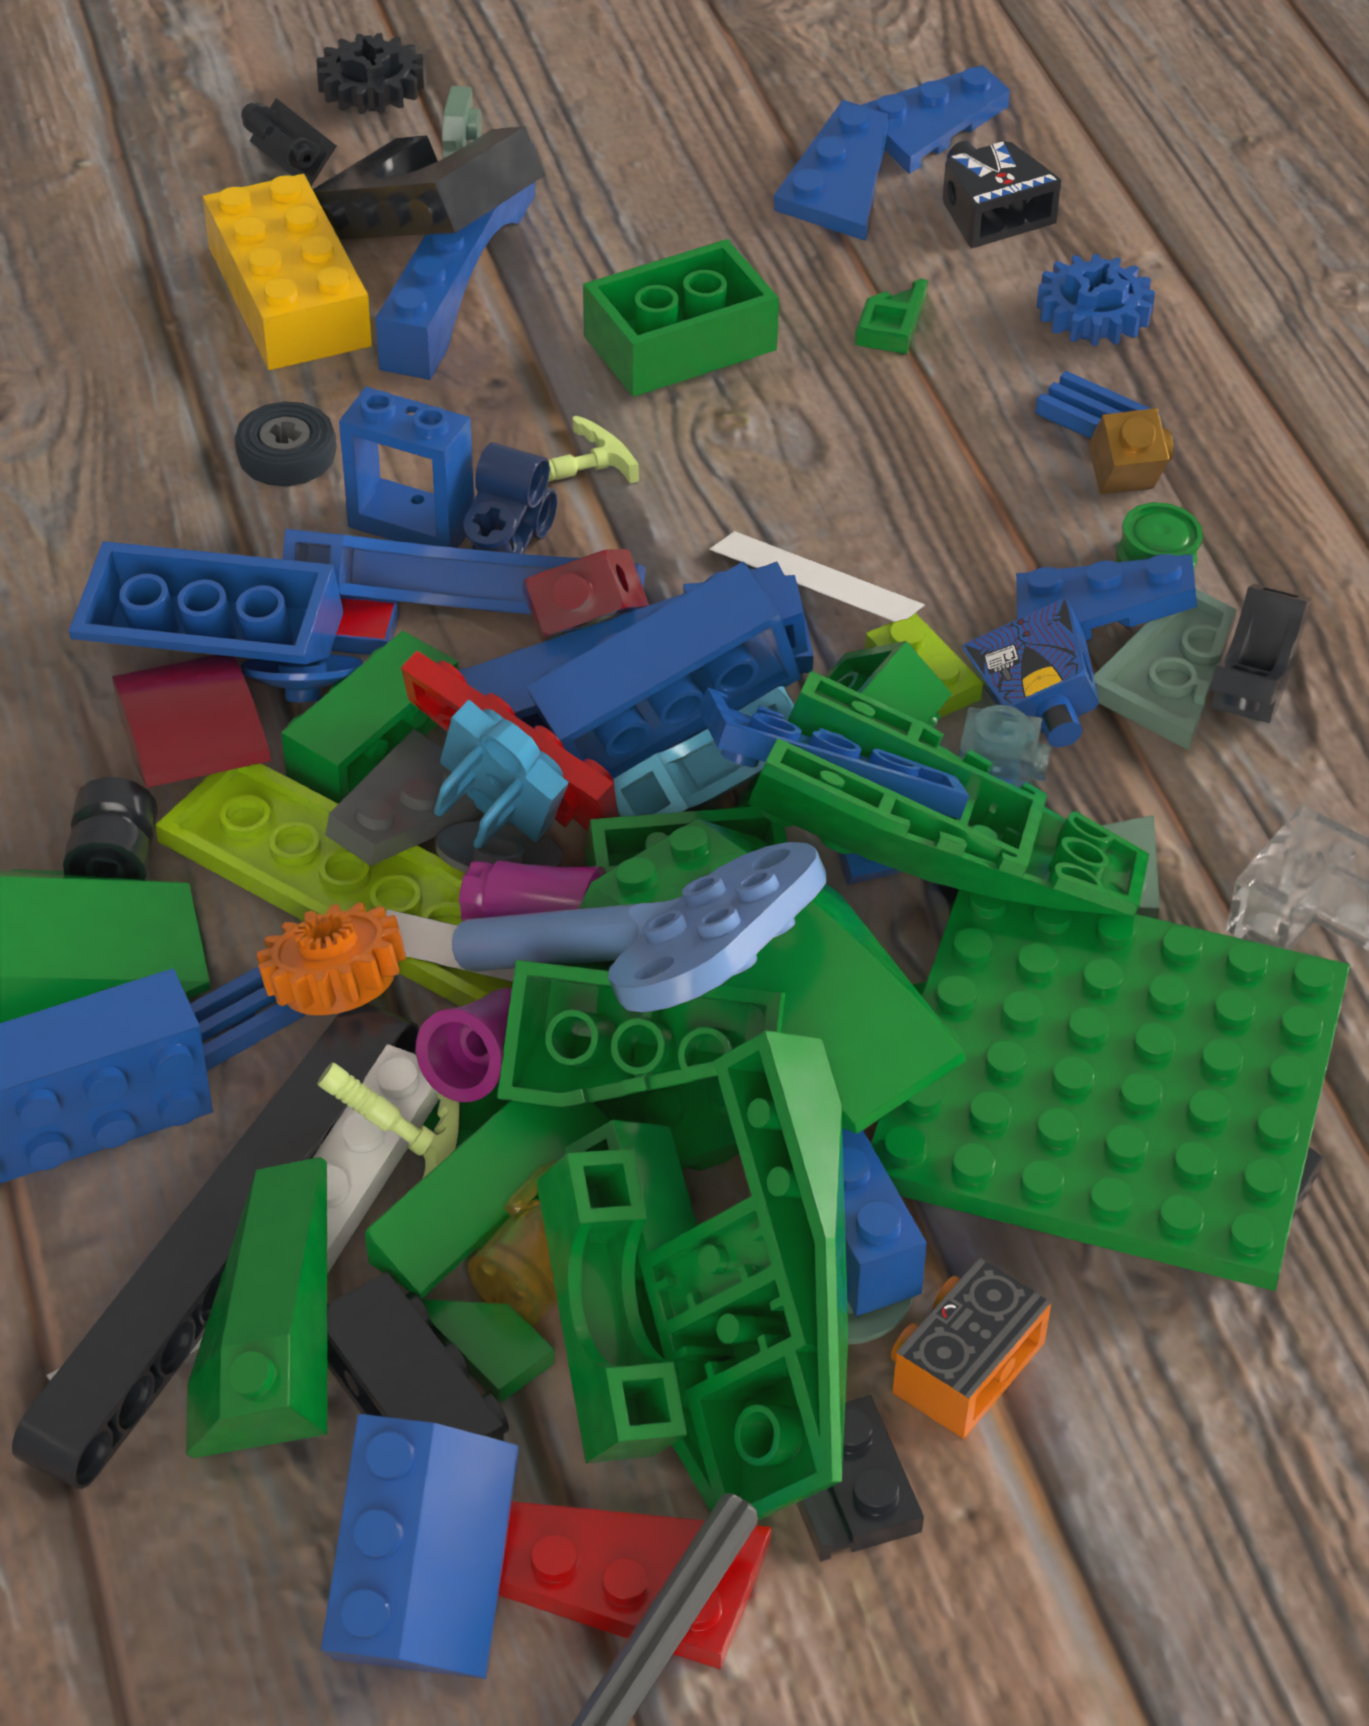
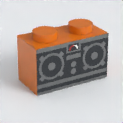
M979 1258L961 1279L953 1276L943 1285L934 1301L932 1312L920 1326L913 1322L898 1337L891 1352V1359L895 1362L892 1393L964 1439L1045 1344L1052 1302Z

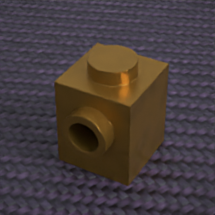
M1158 408L1102 415L1089 442L1100 495L1155 487L1166 465L1173 457L1172 436L1168 428H1162Z

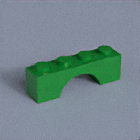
M623 1149L566 1153L540 1176L536 1182L585 1464L653 1457L687 1436L674 1362L661 1357L655 1351L645 1333L638 1309L635 1264L638 1242L646 1223L647 1215L635 1150Z

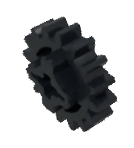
M377 33L374 37L372 35L363 36L362 34H356L355 41L351 43L341 38L338 39V49L325 47L324 57H319L316 60L319 93H325V101L327 103L339 100V109L343 111L351 106H357L359 114H364L368 109L369 111H378L381 114L385 113L386 106L390 104L400 109L404 107L403 98L416 100L418 98L417 90L424 89L422 54H416L414 44L402 46L400 37H394L390 41L383 40L382 33Z

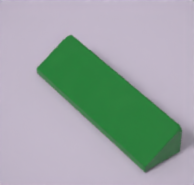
M510 1100L368 1227L365 1232L368 1263L383 1274L388 1272L396 1283L409 1292L416 1293L422 1299L538 1192L536 1180L565 1155V1147L608 1123L609 1119L594 1103L562 1108Z

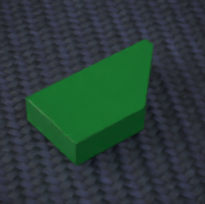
M921 278L913 281L911 289L895 295L885 291L867 298L856 328L855 345L907 354L927 297L928 280Z
M421 1300L430 1316L431 1330L442 1344L451 1341L458 1348L468 1366L470 1375L487 1392L492 1394L499 1404L555 1364V1349L509 1304Z

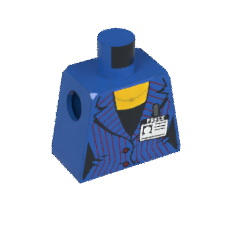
M1067 596L962 645L977 677L983 682L984 689L1020 739L1028 740L1044 732L1051 746L1065 747L1080 738L1083 728L1078 717L1094 710L1099 704V697L1086 637Z

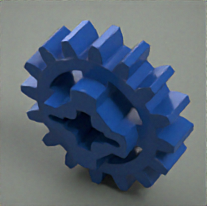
M1093 254L1091 261L1084 262L1078 255L1072 256L1071 265L1068 266L1057 261L1054 263L1053 272H1043L1041 284L1038 286L1036 308L1041 309L1040 320L1042 322H1052L1051 331L1057 334L1065 330L1071 332L1070 341L1076 342L1081 338L1089 340L1092 346H1097L1100 338H1108L1115 345L1120 343L1121 334L1135 338L1138 336L1139 327L1147 328L1149 326L1150 315L1153 312L1155 291L1150 290L1151 279L1149 277H1138L1139 267L1136 265L1124 269L1120 267L1121 259L1117 257L1112 260L1101 259L1099 254Z

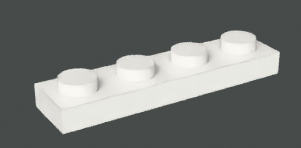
M389 1044L386 1045L363 1082L366 1087H370L372 1091L377 1092V1095L383 1096L400 1108L401 1116L418 1128L423 1125L439 1100L437 1091L424 1078L416 1055ZM348 1106L313 1157H322L327 1161V1274L406 1152L409 1142L391 1130L382 1131L366 1120L364 1115H359L358 1111H354L352 1107Z

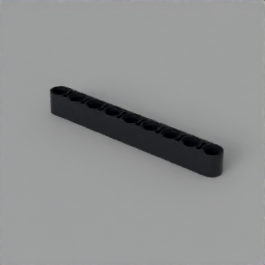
M370 1003L337 1015L27 1409L18 1424L12 1442V1454L16 1459L77 1489H83L94 1481L203 1337L255 1171L257 1169L312 1159L346 1109L347 1103H342L341 1099H336L335 1095L329 1094L317 1085L325 1069L334 1062L347 1071L349 1075L360 1080V1083H363L387 1044L414 1054L419 1032L418 1024Z

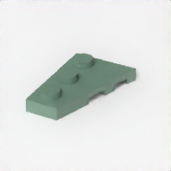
M1196 589V608L1147 622L1094 674L1099 704L1187 750H1190L1211 691L1210 686L1215 667L1221 663L1234 626L1237 610Z

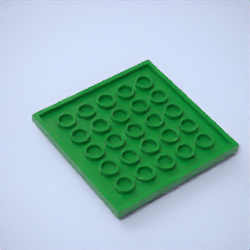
M959 889L922 998L964 1049L966 1061L880 1118L871 1145L899 1195L902 1197L1276 1291L1351 964L1138 914L1124 916L1060 910L996 899Z

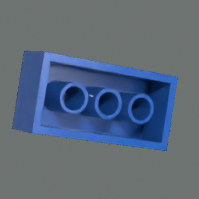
M174 968L0 1023V1184L40 1170H50L64 1162L106 1148L119 1147L129 1140L171 1126H181L195 1118L213 1113L200 1025Z

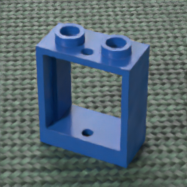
M365 387L339 420L348 527L392 541L458 548L466 538L463 522L466 513L475 499L471 417L393 395L385 391ZM378 444L432 459L434 494L380 478Z

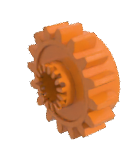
M360 902L352 906L348 911H341L339 905L334 904L323 915L316 914L313 911L305 912V921L299 924L292 922L283 923L281 925L283 935L267 936L264 939L267 949L258 951L256 954L259 962V972L267 996L275 995L278 1005L284 1006L287 1004L292 1010L306 1015L342 1013L372 1001L390 986L394 976L400 972L397 962L406 960L404 943L396 916H387L385 908L382 906L366 912L364 903Z

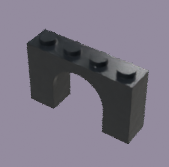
M520 126L491 129L440 161L437 160L427 135L396 138L312 190L338 239L446 234L458 232L545 175L526 127Z

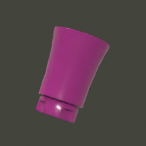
M502 860L496 861L495 864L485 861H472L467 873L463 876L460 887L461 920L579 909L591 882L606 874V870L602 866L554 867L527 865Z
M509 987L497 989L466 1005L438 1011L428 1017L422 1024L416 1039V1058L424 1078L439 1094L458 1102H473L489 1094L499 1082L512 989Z

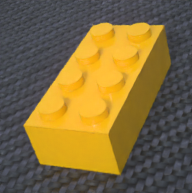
M304 174L279 176L272 181L244 187H229L221 192L203 195L209 249L268 371L372 347L368 293Z

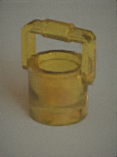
M558 1160L541 1165L505 1203L503 1208L510 1217L468 1262V1274L480 1296L487 1303L509 1304L531 1326L537 1324L557 1302L540 1200H532V1198L538 1193L536 1180Z

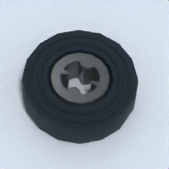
M283 401L266 404L249 412L239 422L235 435V449L241 469L252 479L268 485H297L307 483L323 475L333 464L337 448L336 434L330 418L320 409L300 402Z

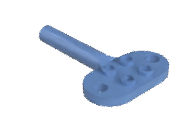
M787 842L767 846L742 855L717 868L711 874L692 881L683 888L682 897L670 901L467 919L461 922L454 931L452 951L459 966L471 972L515 969L516 960L555 965L615 961L610 967L608 980L619 1003L626 1010L649 1012L666 1009L695 999L718 987L731 976L750 968L757 961L756 954L772 938L785 933L795 924L794 917L817 896L826 884V871L816 848L806 842Z

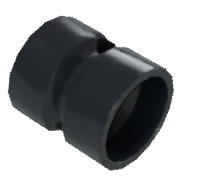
M102 777L91 780L81 787L75 799L70 824L71 834L66 844L63 859L64 875L145 880L150 859L149 845L154 836L158 813L156 800L149 790L137 782L121 777Z

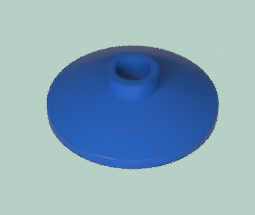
M330 654L328 658L308 664L251 659L241 664V671L245 676L260 683L284 688L286 701L314 702L322 698L321 688L343 681L360 667L363 661L355 657Z

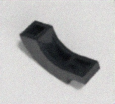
M1256 584L1248 587L1229 651L1225 659L1215 667L1210 690L1215 691L1211 704L1212 709L1271 723L1293 666L1312 598Z

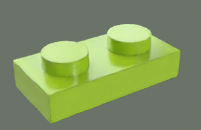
M916 613L908 619L893 621L866 633L865 649L907 641L952 693L950 698L938 710L940 718L982 699L983 682Z

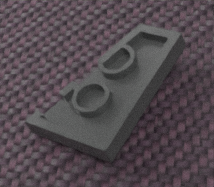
M413 729L329 813L325 835L372 866L436 837L440 831L450 825L473 820L484 815V813L475 806L474 800L470 799L465 792L442 817L435 815L434 808L440 788L451 772L439 763L443 747Z

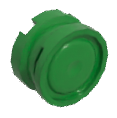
M1158 502L1138 505L1127 513L1121 527L1122 538L1117 546L1116 562L1150 559L1161 554H1171L1174 556L1192 554L1195 570L1197 551L1203 539L1202 526L1195 516L1181 507Z

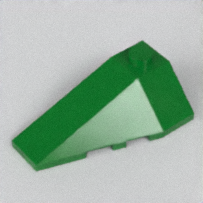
M907 641L847 652L824 676L924 722L931 727L938 723L940 719L938 710L952 695L949 689ZM760 774L751 780L733 808L752 807V805L748 804V801Z
M516 960L497 1099L569 1108L718 1077L714 1060L765 1030L781 1033L786 993L719 985L695 999L670 1008L649 1012L628 1011L619 1003L608 980L609 971Z
M322 1157L257 1169L255 1171L187 1384L186 1455L191 1458L328 1435L327 1161Z

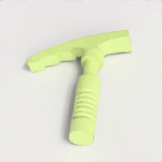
M579 416L572 417L573 431L578 435H583L589 442H595L597 448L591 449L590 454L578 457L568 454L548 460L550 465L548 482H552L554 479L560 480L573 477L579 470L592 467L595 470H601L609 466L617 468L630 484L639 482L638 462L624 444L601 426Z
M334 1062L325 1069L319 1078L317 1085L331 1095H335L336 1099H341L342 1103H347L348 1107L358 1111L359 1115H364L366 1120L382 1131H393L409 1142L408 1149L418 1156L423 1155L425 1159L423 1178L456 1149L459 1128L458 1101L448 1099L437 1092V1097L440 1100L437 1115L441 1119L433 1132L424 1125L418 1128L403 1118L400 1108L383 1096L377 1095V1092L372 1091L370 1087H366L364 1083H360V1080L349 1075L347 1071Z

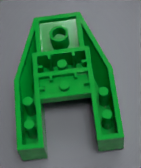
M766 1030L713 1061L751 1197L697 1226L670 1126L611 1120L564 1148L565 1154L623 1149L635 1150L647 1215L636 1254V1296L641 1321L651 1345L661 1357L673 1361L687 1436L675 1442L672 1446L710 1511L713 1510L722 1495L731 1493L747 1501L757 1510L758 1521L842 1482L848 1356L842 1104L821 1038Z

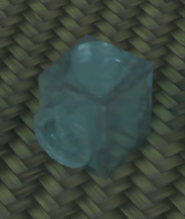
M994 705L985 709L969 707L959 748V757L964 759L966 753L972 750L993 762L988 774L994 777L1013 779L1015 786L1021 788L1025 782L1030 785L1033 784V780L1045 782L1051 745L1039 743L1043 718L1025 716L1017 708L1007 705Z

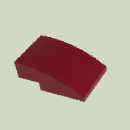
M212 655L112 676L121 723L128 736L132 759L146 788L271 761L269 747L255 704L235 657Z

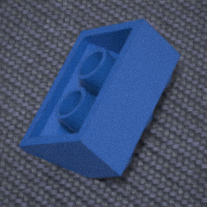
M358 1414L321 1644L322 1652L335 1661L487 1679L519 1454L518 1445L432 1422Z

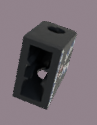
M961 141L956 143L947 155L943 201L967 244L973 249L1056 224L1062 180L1012 142L1002 141L976 149L970 142Z

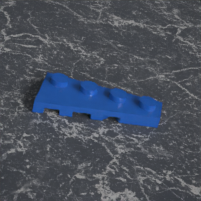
M707 687L699 712L717 748L722 749L720 754L724 758L739 765L757 767L759 761L766 762L777 738L943 815L961 820L969 794L956 776L878 748L872 750L870 758L861 756L862 749L859 745L844 738L845 736L820 728L819 731H813L811 737L802 735L799 727L783 719L784 714L758 706L757 712L749 716L728 708L726 705L728 694Z

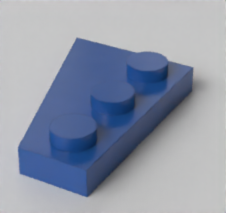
M982 65L968 68L963 72L939 80L925 82L920 86L899 93L882 96L877 100L862 104V106L888 114V133L884 150L911 174L921 167L922 157L931 151L940 154L949 148L951 138L960 131L972 132L1006 109L1009 104L1010 89Z
M842 100L773 195L774 211L866 241L870 211L873 208L877 175L881 168L888 133V114Z
M1161 554L1144 560L1125 562L1099 561L1089 566L1062 569L1042 567L1032 572L1016 573L1017 619L1067 596L1086 640L1092 639V629L1117 621L1121 625L1133 627L1197 607L1192 554L1180 556Z

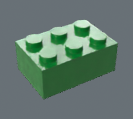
M728 239L583 283L584 337L632 397L777 350L779 297Z

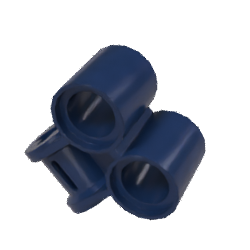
M490 442L485 447L478 461L475 474V487L478 493L463 522L466 537L473 544L472 549L524 554L532 537L543 539L547 535L556 516L558 495L556 490L547 488L550 465L546 457Z

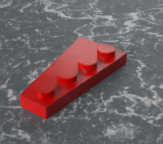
M417 650L401 667L408 700L447 732L452 717L470 700L482 711L484 709L495 711L505 720L513 722L529 735L539 750L546 753L559 765L563 772V778L569 782L555 816V820L566 828L574 819L588 831L590 819L618 817L613 778L600 764L591 759L581 761L566 751L561 741L551 731L539 725L532 728L517 718L512 708L502 698L493 693H487L484 696L468 685L464 676L446 661L440 660L438 663H435Z
M512 1501L499 1596L628 1639L705 1520ZM755 1526L673 1653L674 1655L721 1670L771 1544L772 1527Z

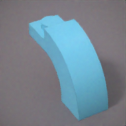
M780 686L738 712L752 716L757 712L758 706L784 714L783 719L787 721L794 704L784 687ZM707 729L668 750L652 755L614 778L617 810L621 817L695 811L759 775L765 762L759 761L757 767H747L724 758L720 754L722 749L717 748Z

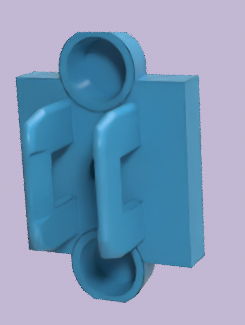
M468 700L451 719L439 762L451 774L440 788L434 813L437 817H442L466 792L467 796L474 800L475 806L484 813L479 823L477 837L473 842L476 850L482 849L509 822L536 843L552 826L569 782L563 778V772L559 765L546 753L540 751L533 739L513 722L505 720L491 709H484L482 711L473 702Z

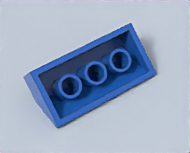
M103 541L68 632L73 640L308 664L330 656L343 615V608L333 564Z
M743 561L727 571L713 574L701 586L677 600L656 607L647 617L625 630L602 638L592 649L566 664L550 668L540 679L529 684L526 688L544 725L561 741L564 749L581 761L585 759L594 760L605 768L614 779L652 755L668 750L707 730L708 728L699 712L707 687L728 694L726 705L730 709L739 711L780 686L785 688L801 679L780 613Z

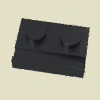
M871 1395L845 1402L842 1482L796 1503L820 1562L831 1559V1553L850 1548L851 1552H856L921 1533L923 1529L924 1515Z

